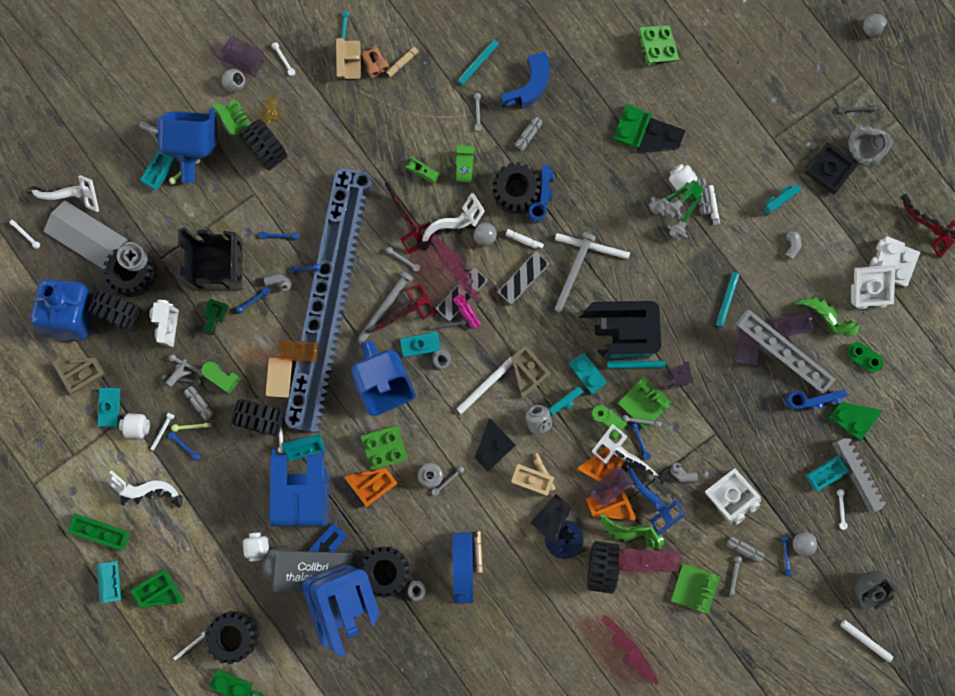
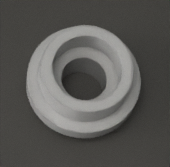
M437 350L432 356V362L439 369L447 368L451 363V355L446 350ZM439 356H444V357H445V361H444V362H440V361L438 360V357H439Z
M412 581L408 584L406 593L411 600L418 601L425 596L426 588L422 582ZM414 587L420 589L418 594L413 593L412 589Z

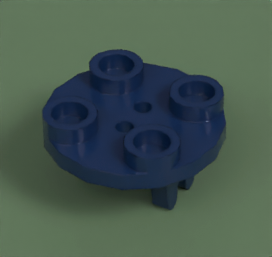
M565 520L564 529L560 530L557 546L546 537L544 538L548 551L561 559H568L577 555L584 541L583 533L579 526L568 520Z

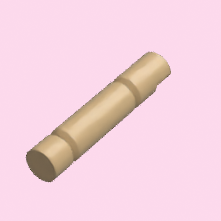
M413 47L395 65L386 71L390 78L419 52L417 48Z
M534 454L535 460L533 462L537 466V470L549 475L544 464H542L543 462L539 454ZM553 483L549 492L556 489Z
M476 531V537H473L475 573L483 572L480 544L481 531Z

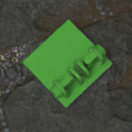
M670 25L639 27L638 38H640L641 48L644 49L642 52L646 54L645 63L649 67L655 66V62L679 61Z
M235 99L229 102V106L212 102L216 116L224 123V130L229 135L240 137V132L251 124L248 117L244 116L245 112L242 111L240 103Z
M645 376L618 402L632 418L655 421L672 403ZM639 423L645 430L650 426L649 424Z
M398 425L360 436L371 471L408 460Z
M682 564L671 601L708 614L720 576Z

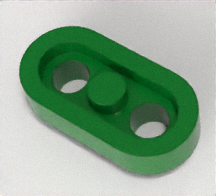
M855 342L847 347L846 355L848 359L865 371L875 373L882 369L884 364L882 357L864 344ZM856 348L861 351L860 355L856 354ZM872 359L876 361V366L872 365Z

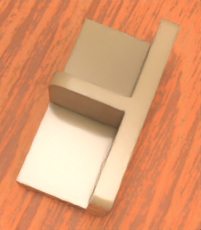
M336 38L338 79L361 78L360 41H345L344 38Z
M269 358L266 396L289 399L294 377L295 361L293 359Z
M517 464L510 483L548 496L554 477Z

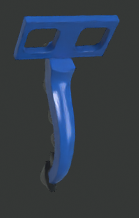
M629 463L626 467L629 470L632 482L639 492L654 505L656 511L659 512L650 521L657 535L660 536L683 518L685 513L677 499L667 505L659 498L658 494L653 493L649 487H645L644 483L635 474L636 470L633 464ZM677 505L680 514L673 519L670 509ZM660 517H663L665 526L658 530L655 522Z

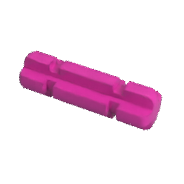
M462 294L457 295L453 301L459 306V310L464 318L469 321L470 327L472 329L479 327L481 322L475 317L476 315L470 305L465 302L464 296Z

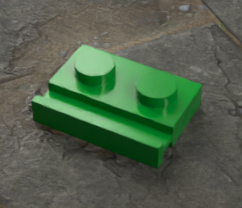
M626 104L613 140L639 149L652 113L644 112V110Z

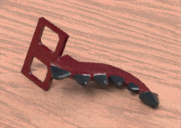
M386 181L385 186L410 233L400 238L406 251L410 254L421 247L419 243L423 239L421 231L429 227L431 223L428 221L417 227L395 196L389 182ZM435 232L433 233L435 237L430 238L429 241H432L438 237ZM413 236L417 241V245L408 249L404 242Z
M903 194L900 199L903 200V205L907 212L916 221L930 228L935 235L939 236L931 246L937 256L941 258L955 242V235L952 239L949 236L951 228L955 227V221H952L947 228L944 227L937 219H931L927 214H921L918 209H914V205L910 204L911 200L908 195ZM942 240L945 247L939 253L937 245Z
M418 284L405 290L411 300L410 303L377 326L366 329L365 332L370 334L383 329L406 314L414 312L415 309L422 320L436 314L437 311L421 285ZM417 288L422 297L415 299L411 290ZM427 304L432 313L425 315L420 306Z

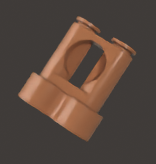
M373 46L369 51L361 52V56L367 66V72L371 78L386 72L390 68L377 46ZM372 54H373L374 58L376 59V62H374V63L372 62V60H371V58H370V55H372Z

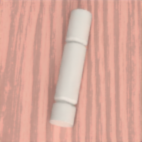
M713 185L706 186L711 207V219L713 220V225H718L720 220Z
M510 229L507 230L505 235L535 249L537 247L543 248L544 244Z

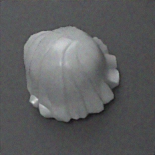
M859 125L855 131L851 132L848 141L849 152L856 162L862 164V167L873 168L875 165L880 164V160L890 150L893 144L892 137L881 129L872 128L869 125Z

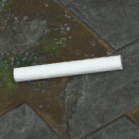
M846 620L841 622L840 626L887 662L892 661L893 656Z

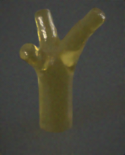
M268 98V112L263 122L265 124L267 121L272 122L273 117L278 122L281 121L276 113V99Z

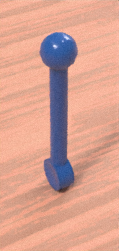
M262 231L259 234L262 239L276 237L297 240L299 238L298 233L268 234Z
M319 264L298 268L291 266L290 272L295 274L297 271H319L321 266Z
M263 288L260 294L244 305L236 307V312L242 313L244 308L260 297L269 295V288Z
M632 422L630 426L634 429L643 451V459L649 460L651 455L646 451L638 431V424Z
M170 432L168 434V437L170 439L175 440L179 445H181L188 453H190L193 456V460L197 461L200 459V455L198 453H194L179 438H177V434L175 432Z
M784 535L781 537V541L784 545L785 574L789 577L791 576L787 546L789 538Z

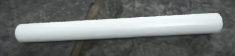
M559 233L556 234L555 241L581 247L583 242L581 239ZM593 242L590 243L588 248L589 250L627 260L630 252Z
M511 357L456 408L460 414L471 406L513 365Z

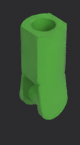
M411 157L409 165H406L405 168L428 182L435 184L440 173ZM417 165L421 167L419 171L415 170Z

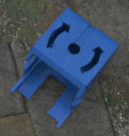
M272 449L270 526H328L329 471L324 466V449H321L320 455H307V474H287V455H275V449Z
M340 564L310 576L302 583V590L319 643L326 648H330L332 652L346 658L337 629L344 625L349 639L359 634L354 617L357 619L360 614L366 613L368 614L371 626H374L379 616V610L368 575L365 571L347 564Z

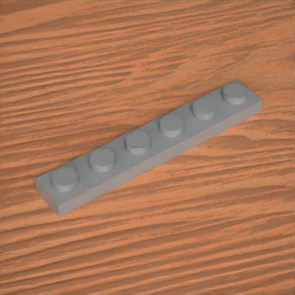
M749 309L746 310L736 323L739 328L822 394H825L836 380Z

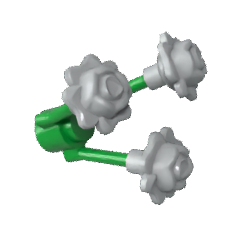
M692 180L667 198L664 197L660 200L651 197L650 210L655 215L661 213L662 216L666 215L669 219H680L682 215L679 208L683 205L682 203L687 198L691 200L695 198L678 225L667 226L670 229L669 235L673 238L681 240L683 237H689L684 229L687 224L686 221L698 201L703 197L701 193L704 189L695 180ZM684 191L685 195L680 200H676L674 203L669 202Z

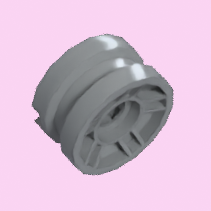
M125 243L117 251V261L129 271H140L147 264V252L136 243ZM135 254L136 257H133L131 261L129 259L130 255Z

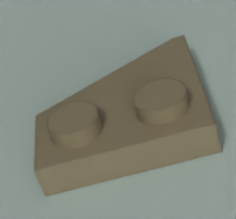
M526 345L522 346L511 356L520 393L524 398L548 377L551 372Z
M96 358L52 362L67 390L72 395L106 375Z

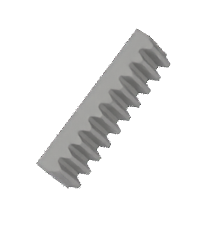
M842 438L832 442L836 452L850 471L848 474L869 512H877L882 509L886 502L879 501L882 495L875 494L878 490L877 487H871L874 480L868 481L870 473L864 474L867 467H861L860 464L863 460L856 459L859 453L852 452L855 445L849 446L851 438Z

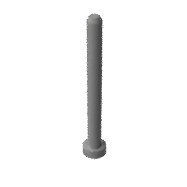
M584 232L582 235L584 240L555 306V311L559 313L564 307L591 241H595L596 237L592 234Z
M405 271L401 272V279L358 337L357 341L359 343H364L370 335L366 334L365 330L378 324L406 283L414 279Z

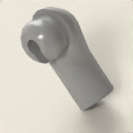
M790 231L786 237L791 242V247L785 256L793 260L801 249L802 244L800 234Z
M282 274L264 277L266 286L276 284L282 291H288L291 288L290 280Z
M680 463L672 465L670 469L671 474L679 482H697V472L686 473Z

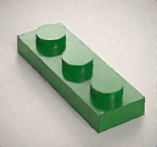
M80 514L73 515L68 529V533L121 551L125 550L131 534L130 531Z

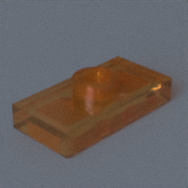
M279 340L278 360L317 362L319 343Z

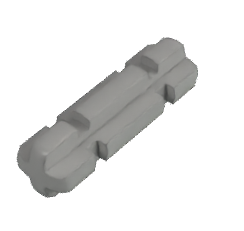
M535 116L531 124L527 126L515 143L519 150L523 151L526 148L527 143L530 142L537 129L542 125L540 118Z
M699 178L696 182L704 189L701 193L703 197L698 201L699 206H701L699 208L700 214L708 215L711 213V207L708 205L710 202L707 188H705L706 181L704 178Z
M188 387L184 394L187 398H190V402L196 410L201 412L200 415L203 419L209 420L214 415L213 412L207 408V404L200 395L196 394L197 391L194 387Z
M734 537L728 539L726 544L728 547L736 549L735 551L748 558H752V560L758 563L763 560L764 553L755 551L753 547L741 541L738 542L739 540Z

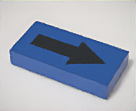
M333 523L309 551L334 552L348 535Z

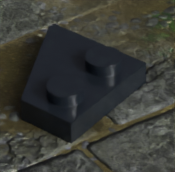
M650 118L638 153L646 151L658 152L666 149L677 150L681 145L686 130Z
M491 418L487 422L475 455V459L487 472L516 446Z
M555 494L530 523L557 546L559 543L558 535L560 530L564 529L565 520L569 515L571 507Z

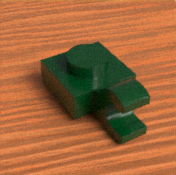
M213 299L209 300L203 315L204 318L208 319L204 328L206 333L214 335L217 322L223 324L229 308L228 304Z

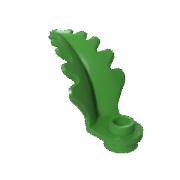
M807 297L806 300L801 299L795 302V306L808 307L820 314L835 334L843 333V336H853L859 332V324L852 320L840 324L835 308L828 306L825 299L819 302L817 297L813 299Z
M604 513L600 515L601 523L604 524L603 529L608 530L607 535H615L614 540L623 539L624 542H628L644 536L647 545L655 551H658L664 545L662 535L658 536L652 526H620L609 520Z

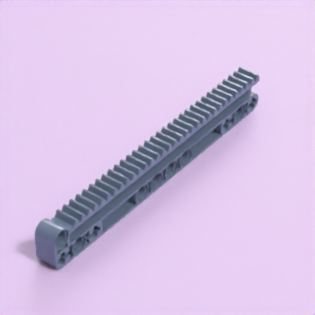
M343 168L335 173L317 264L321 266V269L328 266L330 267V272L323 275L320 269L315 271L285 416L286 424L293 429L314 433L321 432L317 425L323 424L319 420V418L324 417L320 410L326 409L322 405V403L327 402L323 395L329 394L325 388L330 387V384L326 381L332 379L328 373L333 372V369L329 366L335 364L331 358L336 357V354L332 351L338 350L334 343L339 342V339L335 336L341 335L337 328H341L342 324L338 321L344 320L340 313H345V310L341 306L347 305L343 299L348 298V295L344 291L350 290L346 284L351 283L349 276L353 274L349 269H354V265L351 263L356 260L353 256L357 254L354 247H358L356 240L360 239L358 233L361 232V228L359 225H363L361 218H364L363 211L366 210L364 204L367 203V199L364 193L368 192L372 187L371 179L365 172ZM344 176H347V179L344 180V184H342L341 179H344ZM361 179L368 181L364 186L358 185V182ZM338 194H345V198L342 201L336 200ZM338 210L340 216H337V219H335L333 215H336ZM320 285L327 286L326 291L323 293H318L317 288ZM317 303L323 304V308L319 312L313 310L314 305ZM317 321L319 323L318 329L310 330V324ZM304 377V379L307 381V384H303V386H301V384H299V380H303ZM301 387H302V390H303V391H306V392H305V394H303V393H301V392H296V390L298 389V390L301 391ZM298 396H302L304 399L303 404L300 406H296L294 403L295 398ZM293 408H295V409H297V410H302V412H301V413H300V412H297V415H296V412H295V411H292V410H293ZM296 416L297 418H299V422H295L294 425V422L291 421V418H295Z

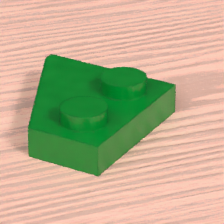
M840 402L828 418L855 439L861 441L883 411Z
M166 569L131 590L140 608L185 602Z

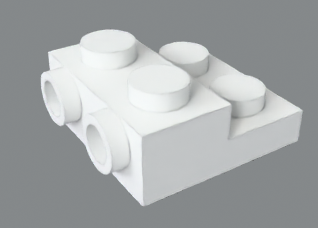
M887 236L878 242L876 250H878L877 255L872 258L869 267L895 266V284L906 288L920 252L904 246L905 243Z
M895 266L854 268V284H851V303L859 309H866L868 306L886 307L889 304H894Z
M166 300L154 302V306L150 309V319H152L151 322L158 325L155 329L156 342L166 347H174L179 310Z
M736 468L705 491L707 497L714 503L730 525L734 522L736 524L741 523L748 511L755 512L761 506L759 504L761 496Z

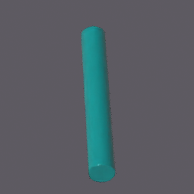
M493 39L457 81L463 85L495 50L499 43Z
M732 272L715 324L716 327L723 328L740 275L738 273Z
M607 361V369L665 368V361Z

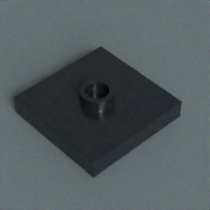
M827 142L804 173L835 195L858 164Z

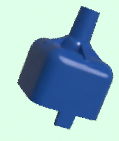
M215 108L209 109V114L171 111L157 118L159 151L164 155L174 156L180 161L181 182L183 183L195 182V162L198 159L211 155V152L217 147L218 128Z
M44 279L37 286L30 322L44 337L56 338L60 342L68 343L71 340L81 341L89 333L92 314L87 311V308L94 295L80 282Z
M373 341L364 342L361 347L365 360L354 364L351 374L368 413L371 416L381 415L412 401L416 394L398 353L391 349L379 353Z

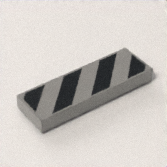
M536 251L497 293L512 305L550 263Z
M474 267L435 309L450 322L460 312L459 306L455 304L453 299L457 295L462 294L466 299L465 302L468 303L488 282V279Z

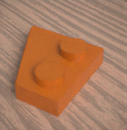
M606 447L598 454L603 459H606L610 454V449ZM614 454L609 462L605 464L594 455L581 464L577 470L611 487L625 460Z
M387 468L344 477L366 507L398 484Z
M622 484L585 499L592 517H600L604 513L607 518L636 519Z

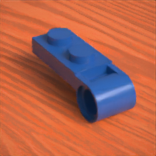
M550 165L542 166L540 202L532 204L529 209V219L533 223H541L545 219L548 201H552V190L549 189V182L553 183L554 171H550ZM535 209H539L542 211L543 214L539 217H536L533 215L532 211Z
M843 389L807 399L803 392L796 391L786 396L785 405L791 410L804 407H812V410L824 407L823 403L829 401L831 405L842 402L841 398L847 397V393ZM793 396H797L799 398L800 402L798 406L793 404Z

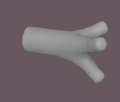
M141 121L139 128L149 132L158 143V128Z
M183 359L181 365H176L174 373L165 382L168 386L172 387L179 378L192 374L191 371H183L187 362L186 359Z

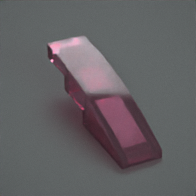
M434 235L432 237L434 244L451 276L461 289L478 305L482 297L470 286L474 281L462 269L465 265L463 259Z
M620 549V570L680 571L681 552Z
M605 614L601 621L616 633L612 640L626 651L623 659L657 686L659 682L637 645Z

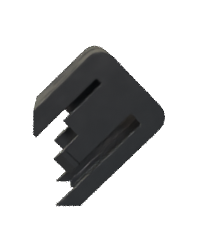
M186 227L178 229V245L184 249V267L178 264L177 280L193 291L242 290L243 240L236 232L223 231V234H211L209 230H198L197 234L203 239L198 240Z
M654 301L592 302L579 317L601 318V325H594L595 336L612 335V344H604L606 349L597 350L605 360L647 359L661 348L660 308ZM616 317H637V318H616Z

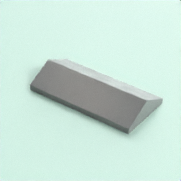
M65 200L50 214L44 229L45 233L102 269L106 268L103 264L104 261L108 262L109 258L107 256L109 254L113 255L114 249L118 250L120 246L125 245L128 241Z

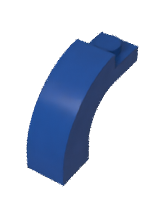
M546 51L528 56L527 64L531 73L530 81L521 89L500 94L502 107H514L520 102L522 109L534 104L543 95L550 73Z
M453 532L454 603H473L472 532Z

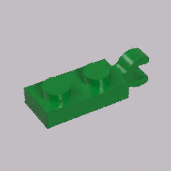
M219 668L216 669L209 686L210 689L226 696H264V694L252 690L254 683Z

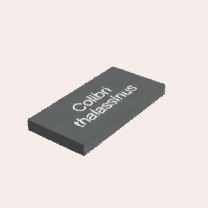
M275 550L272 591L303 592L302 583L306 578L340 564L352 566L353 553Z

